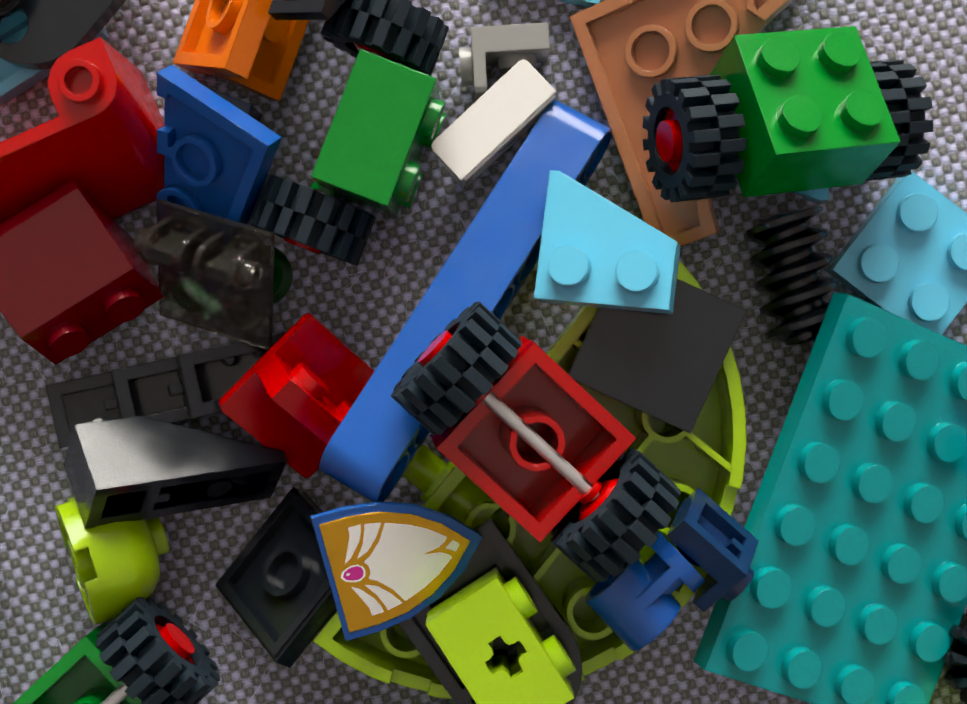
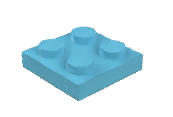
M911 171V175L898 177L826 271L864 301L942 335L967 303V213Z

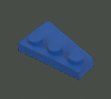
M171 65L157 72V96L164 98V126L157 129V153L164 155V189L157 193V262L207 296H210L224 283L282 137Z

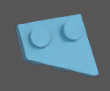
M550 170L534 299L540 303L673 314L681 247L676 240L561 171Z

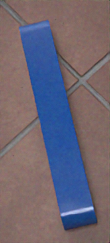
M557 100L548 105L331 437L319 463L320 471L372 502L386 500L429 434V431L391 397L395 385L402 379L401 377L405 371L415 363L414 360L419 354L431 345L430 342L437 335H440L453 319H457L463 310L467 307L470 308L474 302L480 301L501 320L539 259L550 170L561 171L585 186L609 145L612 136L611 128Z

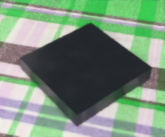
M677 279L673 314L597 308L568 374L580 384L691 434L747 310Z
M292 487L215 584L276 663L291 668L337 610L311 520L312 515L322 513L323 511L306 493L295 487Z

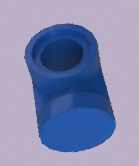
M659 531L655 534L658 539L651 546L656 553L644 564L639 559L632 565L626 562L622 573L615 577L610 574L608 579L603 582L597 581L585 597V602L622 642L634 652L651 643L677 616L681 604L672 595L676 589L685 583L694 593L706 582Z

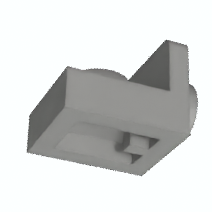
M549 22L471 27V47L459 48L461 87L474 86L476 102L487 91L486 66L498 65L499 72L506 74L518 61L523 59L528 61L535 69H537L536 63L547 62L550 51Z

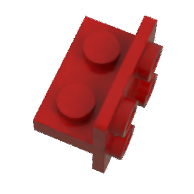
M306 313L220 398L218 404L225 415L265 447L284 451L287 464L304 478H309L319 469V463L328 442L367 384L374 370L316 317Z

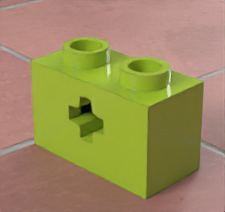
M495 567L428 611L426 627L476 704H566L574 699L572 686L567 676L575 672L576 668L554 634L543 640L530 617L538 613V609L517 577L506 582L497 567ZM499 636L508 645L519 641L516 645L518 658L511 663L503 654L492 658L494 655L493 640Z

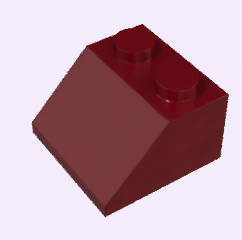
M74 179L0 224V312L20 339L55 365L68 357L79 354L90 343L122 323L135 319L143 310L164 298L138 243Z

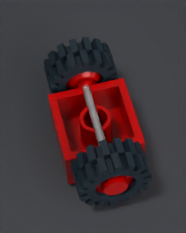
M480 301L474 302L470 308L467 307L463 310L457 319H453L446 326L445 330L430 342L431 345L419 354L414 360L415 363L405 371L401 377L402 379L395 385L391 397L431 433L430 437L435 447L539 542L551 532L553 535L550 539L551 543L593 581H606L610 574L615 577L622 573L626 562L631 565L641 557L639 551L645 545L650 548L658 539L655 536L658 529L666 528L672 518L667 514L677 509L679 501L676 498L680 496V490L639 450L636 451L633 448L629 449L626 454L624 453L637 438L536 343L524 336L518 338Z

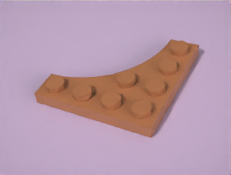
M605 0L570 16L644 222L676 240L680 247L721 231L712 198L670 202V200H664L661 197V189L656 190L652 183L655 172H648L646 166L650 153L649 150H643V139H648V130L642 128L643 116H650L645 105L647 98L653 97L651 89L655 84L660 83L662 79L710 75L734 35L761 33L773 18L795 0Z

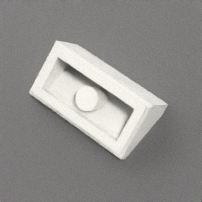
M524 59L518 61L433 141L431 146L434 154L460 187L463 188L465 186L467 188L539 120L548 105L555 101L556 90L528 61Z

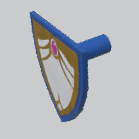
M377 501L344 506L311 516L346 641L382 631L411 619L439 599L464 572L483 538L482 534L449 514L410 503Z

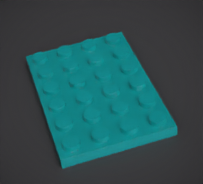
M833 292L744 526L755 539L759 540L750 566L755 572L754 576L743 592L732 601H727L723 597L716 601L693 660L694 663L706 671L810 704L930 703L945 663L942 657L950 649L954 640L949 631L953 625L959 626L967 605L966 345L852 295Z

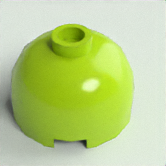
M75 497L68 498L67 502L54 506L65 549L68 548L77 576L75 580L92 623L94 622L97 625L105 621L110 622L137 597H143L146 600L153 594L160 578L159 556L169 553L167 537L159 517L148 520L114 522L85 529Z

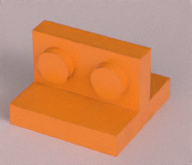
M195 0L172 63L193 73L215 75L268 100L280 101L309 20H275L268 14L272 0Z

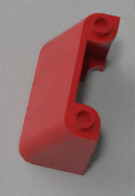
M101 37L69 50L55 61L50 69L48 78L50 97L59 117L0 142V224L72 179L113 219L157 201V193L164 189V155L157 153V129L164 126V120L142 71Z

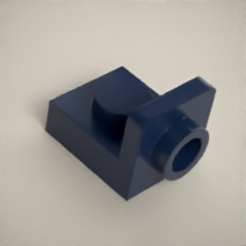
M698 487L681 503L666 537L676 545L678 551L688 562L702 567L707 572V575L704 577L706 582L697 589L693 599V603L704 612L721 597L727 601H732L748 586L755 573L750 566L759 540L755 539L749 531Z

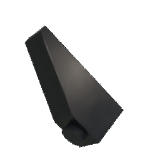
M142 416L120 419L98 418L88 423L74 424L64 461L65 470L85 529L114 522L135 521L271 498L287 464V458L282 450Z

